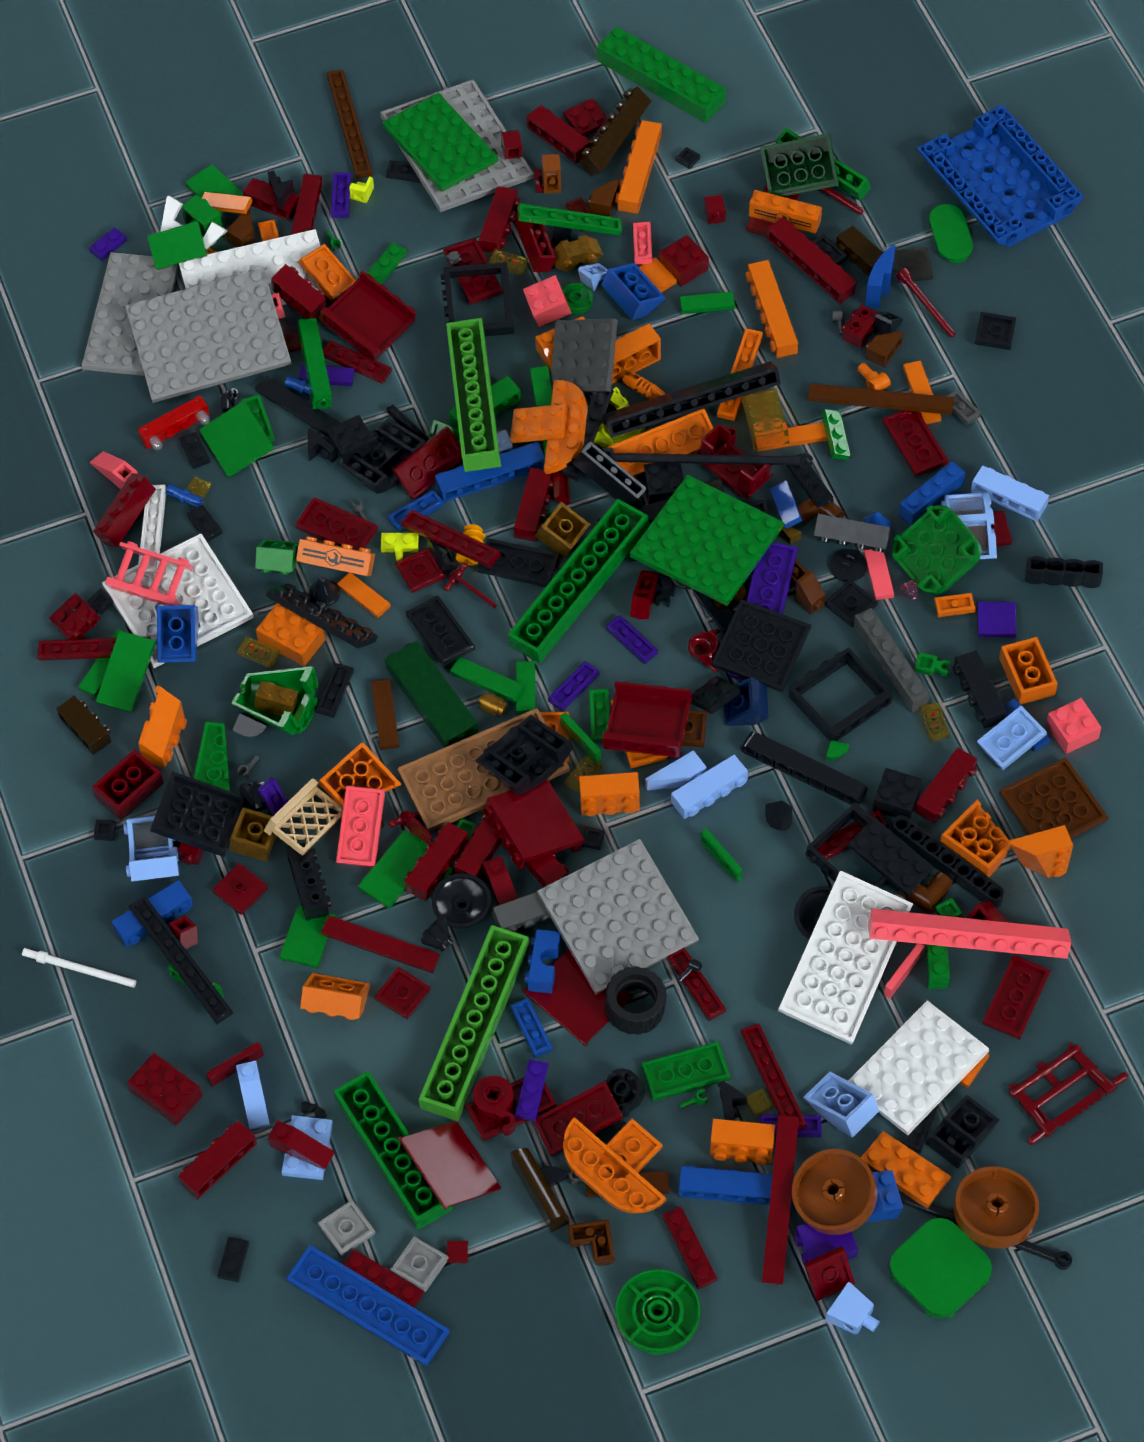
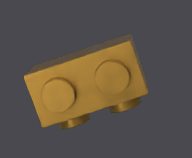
M261 681L255 696V709L281 717L284 711L291 712L293 715L297 705L298 691Z

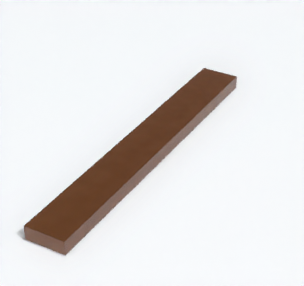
M342 69L328 72L329 86L355 178L360 179L373 176L344 71Z
M810 384L807 401L948 415H952L954 397Z

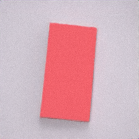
M346 786L336 863L374 867L376 865L385 790Z

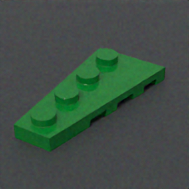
M205 722L194 779L230 791L225 724Z

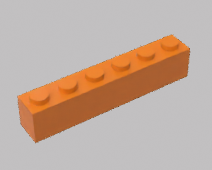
M642 120L640 127L636 128V140L632 141V153L628 154V166H625L623 176L625 177L624 180H620V193H617L615 203H618V211L639 213L662 136L661 123Z
M769 260L748 264V272H745L746 280L750 282L751 294L756 298V309L761 312V323L766 326L765 334L767 338H770L771 351L775 352L776 358L797 354L798 341Z

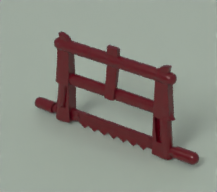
M1070 1043L1066 1052L1047 1065L1043 1062L1036 1065L1037 1072L1018 1085L1012 1084L1008 1088L1010 1089L1009 1095L1018 1100L1027 1116H1031L1041 1130L1027 1139L1028 1144L1033 1145L1042 1139L1043 1136L1049 1137L1056 1131L1058 1126L1064 1127L1065 1122H1070L1071 1118H1076L1077 1113L1082 1114L1083 1109L1088 1110L1089 1105L1093 1106L1095 1101L1099 1102L1104 1094L1108 1095L1115 1091L1117 1086L1128 1078V1073L1122 1072L1110 1081L1097 1069L1098 1066L1081 1052L1079 1045ZM1070 1058H1073L1081 1069L1059 1083L1051 1071ZM1088 1075L1098 1086V1089L1050 1121L1039 1108ZM1045 1077L1053 1088L1035 1101H1032L1024 1090Z

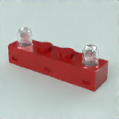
M198 396L137 429L139 438L146 449L152 447L154 450H160L163 447L162 441L173 437L176 433L188 429L197 422H200L202 425L208 424L210 421L208 406L202 397Z

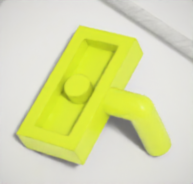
M417 533L381 534V552H395L396 561L403 559V552H418L419 534Z

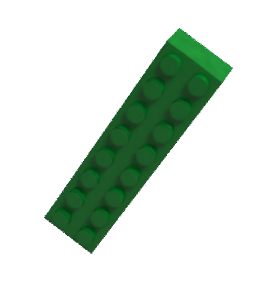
M617 26L596 47V59L598 62L704 123L726 102L725 87Z
M369 1071L333 1090L336 1103L417 1230L424 1228L454 1210L453 1206L444 1210L398 1139L400 1136L403 1138L410 1134Z

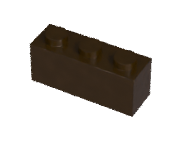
M853 225L837 236L836 245L847 254L849 261L859 267L863 274L870 276L875 263L883 252Z
M74 695L56 708L60 720L92 755L111 743L109 735L111 731L105 724L101 725L98 716L94 712H89L88 706L82 699L79 701Z

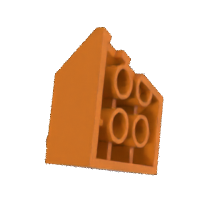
M156 686L155 693L157 698L155 703L151 702L149 708L150 720L145 721L138 744L141 755L152 765L165 768L167 762H170L172 759L173 748L179 743V734L181 729L184 730L187 719H185L181 701L162 687Z
M363 742L323 776L318 783L327 795L342 807L344 806L346 786L382 789L387 792L402 785Z
M977 799L942 834L940 842L990 877L1008 854L1011 845L1009 839L999 827H996L991 820L992 817L988 812L985 813Z
M1065 825L1009 840L1023 867L1047 878L1053 876L1060 877L1067 873L1073 843Z

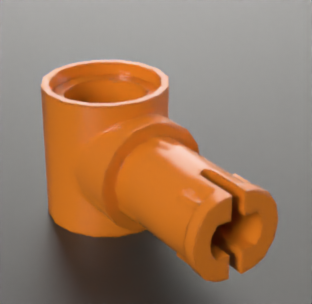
M866 363L858 366L857 371L866 379L868 389L884 390L891 385L889 377L884 372L878 373L873 371Z

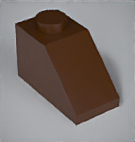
M618 179L594 189L593 195H590L588 198L591 214L611 217L616 194L619 193Z
M250 209L247 214H241L226 229L227 242L236 247L253 244L255 240Z
M898 331L875 336L872 342L869 341L865 347L866 359L885 368L902 345L903 332Z
M811 570L797 580L795 601L810 615L815 611H820L825 604V593Z

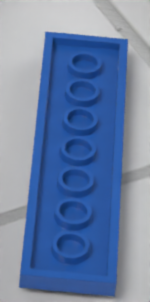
M309 1245L286 1278L287 1282L426 1367L450 1333V1329Z

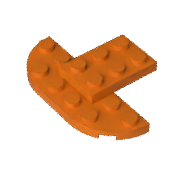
M554 380L550 406L520 408L513 411L510 437L512 443L547 440L544 472L546 474L555 473L566 468V464L573 458L576 459L583 448L588 406L581 389L571 382Z
M575 1117L571 1120L565 1131L563 1141L566 1162L570 1169L602 1199L620 1211L634 1214L652 1211L666 1202L667 1198L638 1174L662 1149L663 1145L633 1118L607 1145Z

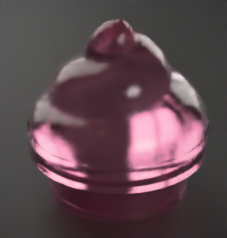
M914 580L900 586L901 594L916 600L917 592L919 591L918 584Z

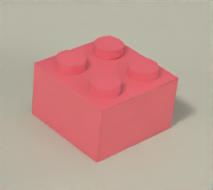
M556 275L523 289L538 327L571 314Z
M1082 698L1048 713L1046 726L1065 754L1099 739L1102 728Z

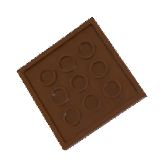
M1066 757L1001 789L999 792L1027 835L1065 825L1072 839L1108 820V816Z

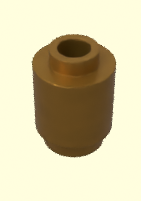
M489 692L482 694L478 701L481 710L496 717L498 715L502 717L508 706V703L503 698Z

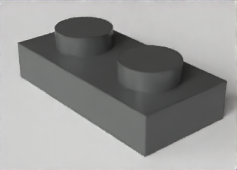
M957 389L946 396L954 397L952 412L967 426L981 416V411Z

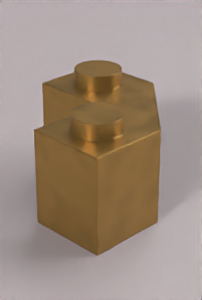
M586 235L579 236L578 240L572 242L568 240L561 241L553 249L556 256L554 262L556 269L567 273L579 262L591 265L597 263L603 256L597 239Z

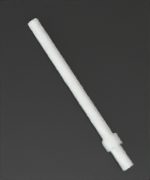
M24 948L22 956L36 959V962L42 964H53L132 988L136 986L137 981L134 979L54 957L41 950L37 952Z

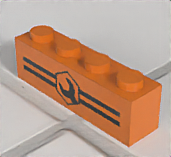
M758 190L754 191L749 203V216L775 223L784 217L787 221L792 222L796 229L815 234L821 222L822 207Z
M306 536V539H300L296 561L371 576L375 554L370 553L371 549L360 547L359 550L352 549V545L348 544L336 546L334 541L324 540L323 543L317 542V538Z

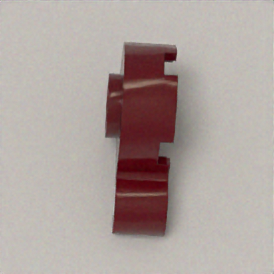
M500 1076L484 1077L474 1087V1107L481 1116L497 1120L499 1123L508 1122V1125L502 1127L503 1135H511L516 1128L515 1117L510 1113L514 1103L512 1086L506 1079ZM492 1095H496L497 1099L493 1100V1098L489 1097Z

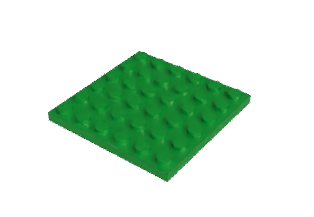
M687 474L631 550L630 557L728 606L784 527V522Z

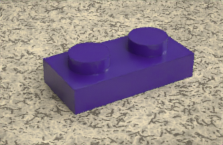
M114 227L89 247V251L99 260L103 261L110 255V252H114L124 244L127 238Z
M272 777L257 789L273 816L288 802L278 783Z

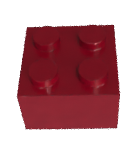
M685 235L659 252V261L677 279V284L680 287L708 270L709 256L688 235Z

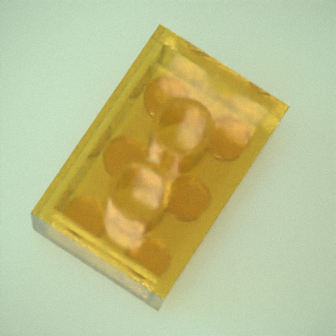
M777 388L741 397L742 408L754 451L789 443L788 428Z

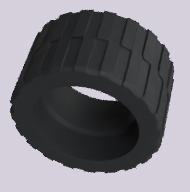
M638 966L627 967L613 975L610 982H608L605 996V1012L611 1024L621 1032L636 1035L647 1033L657 1027V1024L661 1022L664 1015L667 996L662 979L655 972ZM640 988L647 991L653 997L654 1006L643 1013H630L619 1006L616 998L619 993L626 989Z

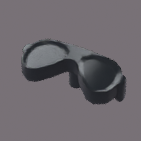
M301 1101L302 1113L306 1114L314 1111L316 1118L324 1119L327 1116L326 1111L316 1106V1104Z

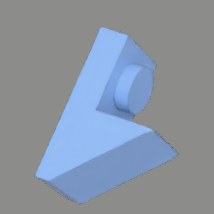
M600 263L581 266L578 269L580 281L594 292L599 281L604 279L608 269Z

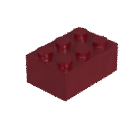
M285 264L271 278L272 291L279 293L280 298L304 319L316 318L317 320L320 316V311L326 307L325 294L320 289L316 290L312 287V283L307 278H302L298 275L299 272L293 266L289 267Z
M134 749L92 786L95 798L122 821L162 786L164 782L161 772Z
M155 1053L127 1081L132 1094L175 1126L203 1096L199 1085Z

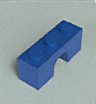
M537 929L536 937L532 936L531 948H533V954L528 956L530 971L525 973V983H528V991L552 994L555 966H547L542 962L549 958L558 959L561 944V934L559 932Z

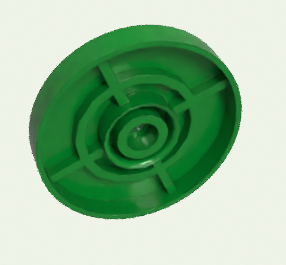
M660 1269L641 1272L627 1281L618 1295L615 1309L617 1326L623 1338L632 1347L641 1352L653 1355L675 1352L684 1347L693 1338L698 1329L700 1321L699 1298L692 1285L674 1272ZM660 1310L662 1315L655 1316L654 1312Z

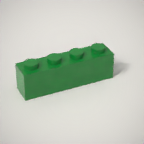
M509 376L499 379L495 384L491 385L495 416L521 401V391ZM454 406L449 411V421L458 428L456 406Z

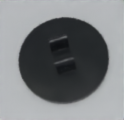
M842 549L833 554L829 562V568L832 575L841 581L848 582L850 579L856 581L865 574L867 562L860 552L853 549Z

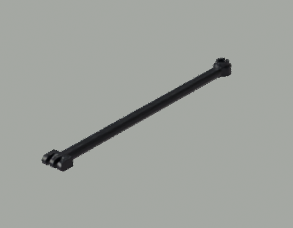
M601 448L604 453L608 452V456L615 462L800 465L806 469L813 465V462H809L807 465L803 464L805 458H809L810 461L813 460V457L807 453L800 456L614 453V448Z
M899 1192L902 1204L937 1218L948 1219L958 1225L954 1212L933 1204L926 1209L906 1194ZM1026 1240L1013 1246L1055 1263L1056 1267L1061 1270L1068 1269L1072 1263V1257L1066 1251L1057 1253ZM1065 1256L1068 1260L1064 1262L1060 1257Z

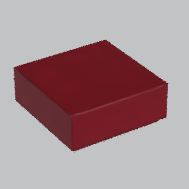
M447 1241V1256L449 1257L447 1263H468V1241Z

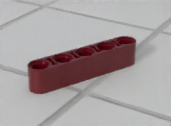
M303 175L291 235L313 230L322 188V175Z

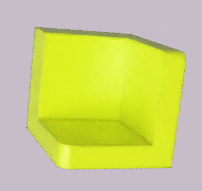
M369 177L366 183H351L349 187L350 199L367 203L374 189L373 177Z

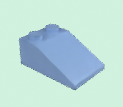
M829 1072L803 1097V1100L837 1130L850 1137L855 1136L879 1112L872 1093L832 1072Z

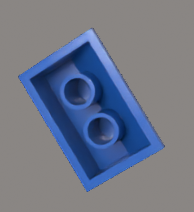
M635 263L608 269L601 284L632 320L645 317L665 300V296Z

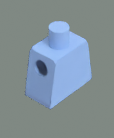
M850 1282L846 1284L826 1313L825 1320L853 1334H858L863 1326L874 1332L880 1322L871 1316L874 1304Z

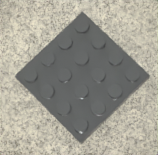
M617 319L556 321L550 377L552 392L554 380L571 382L578 386L583 393L611 392Z

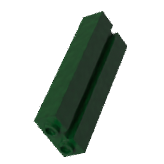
M418 641L405 645L403 649L393 652L385 658L386 669L444 748L478 733V722Z

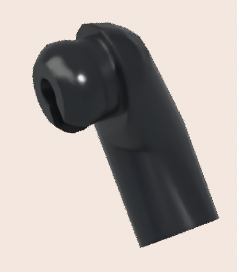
M231 388L221 396L223 413L231 409L230 404L236 400L239 394L236 388Z

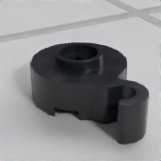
M624 1068L613 1070L612 1074L606 1080L604 1079L623 1117H628L630 1112L637 1108L644 1098L645 1089L643 1082L637 1074ZM623 1087H626L627 1091L621 1094L619 1091H622ZM620 1120L613 1123L618 1130H621L626 1125V1122L619 1123Z

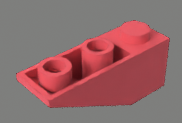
M104 451L90 461L93 467L119 489H122L132 473L138 474L126 461Z

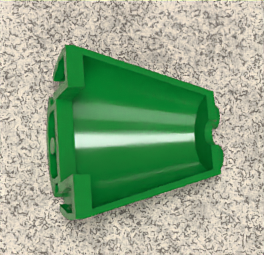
M301 667L248 673L240 684L241 693H237L234 696L232 705L287 734H300L309 725L317 704V697H314L315 688H318L314 667ZM261 681L298 691L297 705L293 715L291 712L284 711L281 717L255 709V696Z

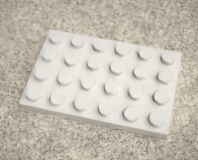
M926 1001L848 1081L872 1093L878 1105L879 1113L908 1136L989 1052V1048L929 1001Z

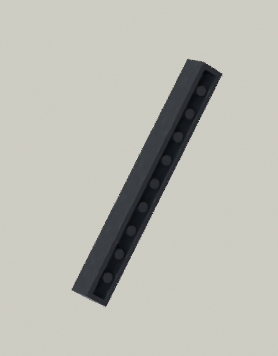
M769 361L602 414L604 430L610 438L779 385L781 381L778 367Z

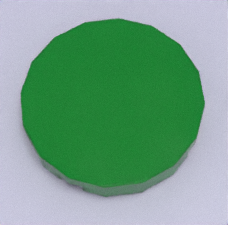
M571 283L562 289L571 314H583L593 305L592 290L585 287L584 284Z

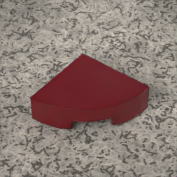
M536 168L534 169L537 193H543L541 169Z

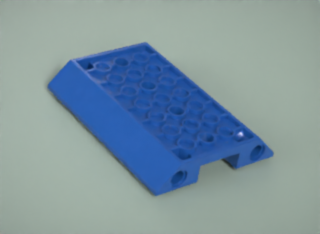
M1003 104L974 118L973 128L950 139L945 133L917 147V151L998 244L1010 247L1068 217L1084 198V195ZM965 147H971L972 150H968V149H964V148H965ZM984 170H991L992 173L984 172ZM1005 193H1011L1012 196L1005 195ZM1025 216H1031L1033 219H1026Z

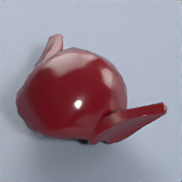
M719 629L694 635L689 639L688 644L690 655L702 661L703 664L714 672H717V668L712 666V661L720 646L719 639L716 636L720 632Z

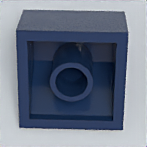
M752 677L737 684L736 686L739 687L741 693L724 705L725 725H756L768 719L767 687Z

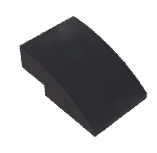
M966 1095L929 1134L926 1144L958 1169L985 1140L1000 1119Z

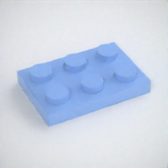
M1019 706L981 737L977 744L1004 770L1045 737L1047 732L1022 706Z
M292 1115L291 1126L329 1148L333 1126L332 1120ZM285 1153L282 1176L323 1180L325 1170Z

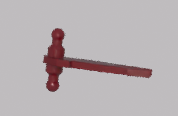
M462 562L461 566L455 569L454 572L451 571V576L443 587L445 591H449L451 586L459 581L493 608L497 607L493 601L461 578L463 571L468 567L466 562Z
M406 810L400 816H397L395 820H390L388 823L390 827L404 824L414 836L424 841L425 844H433L428 839L432 838L428 830L415 819L420 817L418 810L414 813Z

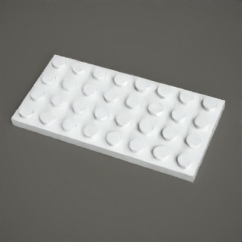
M316 229L208 254V256L179 263L185 289L263 267L270 292L275 294L272 291L271 278L285 264L289 267L293 266L299 272L298 275L302 278H307L316 290L320 289L297 263L299 259L320 247ZM281 299L282 305H286L287 303Z
M840 871L778 1011L852 1045L897 942L870 939L868 921L871 908L910 912L913 903Z

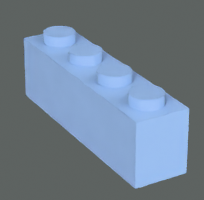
M983 465L972 481L971 492H989L991 501L1037 522L1048 504L1049 495L1043 491L1029 487L1025 483L1018 482L1008 475H1003Z
M734 754L672 792L671 803L684 819L689 816L692 817L705 806H711L721 796H727L734 788L742 787L748 780V770Z

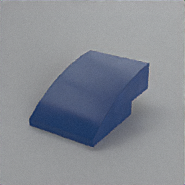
M896 245L890 246L879 257L870 273L866 292V307L879 308L881 295H889Z

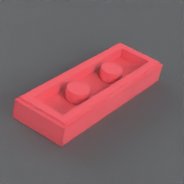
M633 223L635 264H651V223Z
M873 549L864 550L875 599L894 598L884 552L872 551Z
M918 943L915 945L885 985L884 995L891 998L923 956L924 945Z

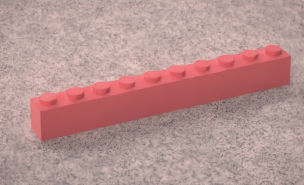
M872 908L868 921L870 939L1065 959L1068 958L1071 946V938L1067 928Z

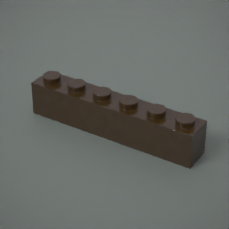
M639 87L629 88L624 92V98L615 105L616 109L607 116V122L598 129L599 133L590 140L589 147L581 153L582 157L578 162L591 176L603 171L651 103V100Z

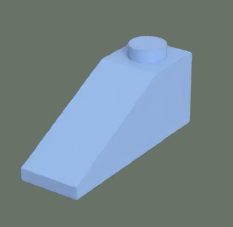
M693 750L645 778V788L647 791L682 787L705 773L706 766Z
M256 1061L236 1065L249 1129L269 1126L270 1123Z

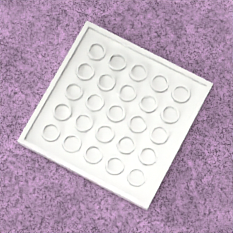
M202 534L161 553V555L177 560L179 557L187 559L193 567V571L184 569L175 595L176 599L181 602L180 605L198 606L199 629L197 647L254 618L252 611ZM167 564L158 588L159 593L165 595L169 591L177 566ZM138 565L126 571L124 576L126 583L131 584L132 581L134 582ZM144 574L141 582L142 588L148 589V587H151L155 574ZM106 581L102 582L104 589L113 599L115 607L132 634L150 637L156 641L150 659L153 668L164 664L158 663L157 606L165 605L111 589L105 584Z

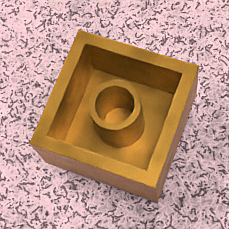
M560 502L535 537L565 558L590 526V523Z
M242 808L230 838L229 851L267 862L277 835L272 833L269 836L264 832V829L273 816Z

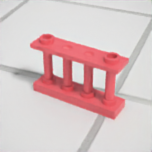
M127 541V544L120 542L119 546L126 550L117 576H114V578L107 577L105 584L111 589L165 606L180 605L181 602L176 599L175 593L184 569L193 571L189 560L181 557L177 560L139 548L137 544ZM135 553L142 555L143 558L134 582L132 581L130 584L125 582L124 576L132 555ZM150 558L158 560L160 563L151 587H148V589L142 588L141 582ZM167 564L177 566L169 591L165 595L159 593L158 588Z

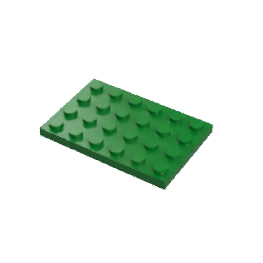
M439 92L382 122V127L441 192L498 162V156Z

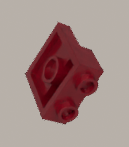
M76 592L49 617L53 624L69 640L82 639L84 634L95 627L101 619Z

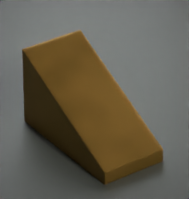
M783 527L780 531V534L790 545L801 539L802 536L801 531L792 527L787 529Z

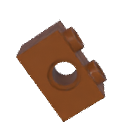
M559 154L542 155L544 194L562 193Z

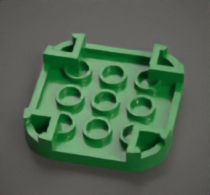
M946 505L929 506L926 508L927 512L903 534H897L893 539V553L891 554L921 590L931 595L941 594L949 589L979 561L982 553L981 544L956 513Z
M936 1218L925 1223L891 1256L889 1270L890 1278L894 1284L898 1283L925 1310L927 1316L930 1318L949 1319L982 1287H986L990 1280L992 1265L986 1253L956 1224L948 1219Z

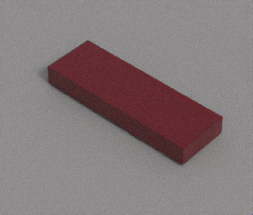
M254 1043L208 1071L206 1075L210 1085L213 1087L236 1073V1065L252 1062L264 1056L260 1043Z

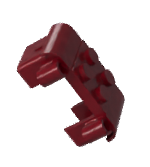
M717 424L701 439L700 448L694 453L705 455H746L734 445L737 434L736 429L732 427L725 428L721 424ZM701 464L745 499H749L774 475L773 473L769 475L772 465Z

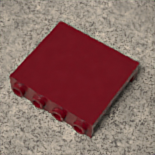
M362 270L360 277L329 308L324 307L320 311L319 320L364 356L376 361L415 322L416 312L411 306L403 303L397 295L389 292L383 284H379L370 274H366Z
M615 681V695L607 730L603 733L602 737L604 749L680 758L692 702L691 690Z
M548 779L533 790L521 795L508 791L488 797L483 807L484 815L490 820L493 830L499 835L503 847L508 850L512 862L516 864L519 870L523 868L524 863L561 850L570 848L573 853L580 851L584 838Z

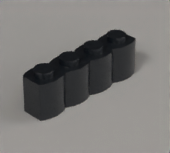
M1032 556L1027 558L1025 568V582L1030 584H1041L1044 582L1054 586L1064 584L1069 587L1082 585L1087 588L1100 587L1103 576V563L1096 560L1083 562L1079 559H1045L1039 556Z

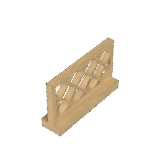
M313 778L269 820L264 829V832L269 836L274 833L302 856L342 817L343 807L317 787L319 782ZM317 795L322 799L323 803L314 802L313 797ZM303 807H311L312 813H304ZM315 807L324 808L325 814L317 813ZM328 808L335 809L338 814H329ZM292 817H300L301 823H293ZM305 818H313L314 824H306ZM318 819H326L327 825H320ZM290 828L291 834H285L280 829ZM294 828L303 829L304 835L295 834ZM307 829H316L317 835H308ZM297 840H305L306 846L303 848L297 843Z

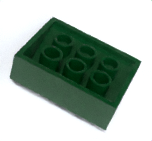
M830 133L760 147L768 192L770 194L784 197L839 186Z

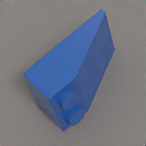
M157 606L158 663L196 662L199 629L198 606Z
M893 1170L873 1172L872 1174L877 1183L878 1197L874 1211L866 1222L897 1219L903 1210V1205ZM833 1189L830 1194L835 1197L839 1189Z

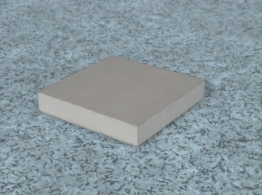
M353 1200L318 1222V1226L341 1257L376 1234Z
M414 1236L390 1270L426 1292L449 1257Z

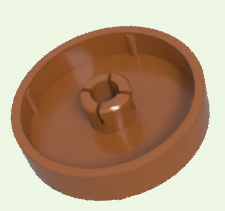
M828 1149L809 1157L799 1167L792 1184L793 1203L803 1221L812 1229L828 1235H841L856 1230L869 1219L877 1203V1183L869 1166L858 1155L842 1149ZM838 1188L839 1191L835 1194V1197L830 1194L833 1189Z
M990 1166L979 1168L969 1173L961 1181L954 1199L953 1211L959 1228L974 1242L990 1248H1009L1023 1242L1032 1233L1039 1214V1200L1033 1186L1022 1175L1007 1168Z

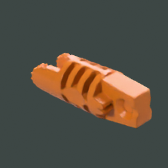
M632 372L622 378L624 384L648 400L666 394L658 386Z

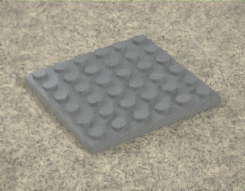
M640 839L537 891V895L595 995L607 989L608 982L618 971L635 966L648 968L666 959L667 956L684 947L687 948L699 941L697 934Z

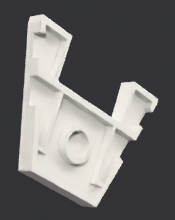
M171 196L166 198L160 232L182 226V224L175 221V218L183 203ZM214 222L211 223L203 237L206 250L227 232L226 229Z

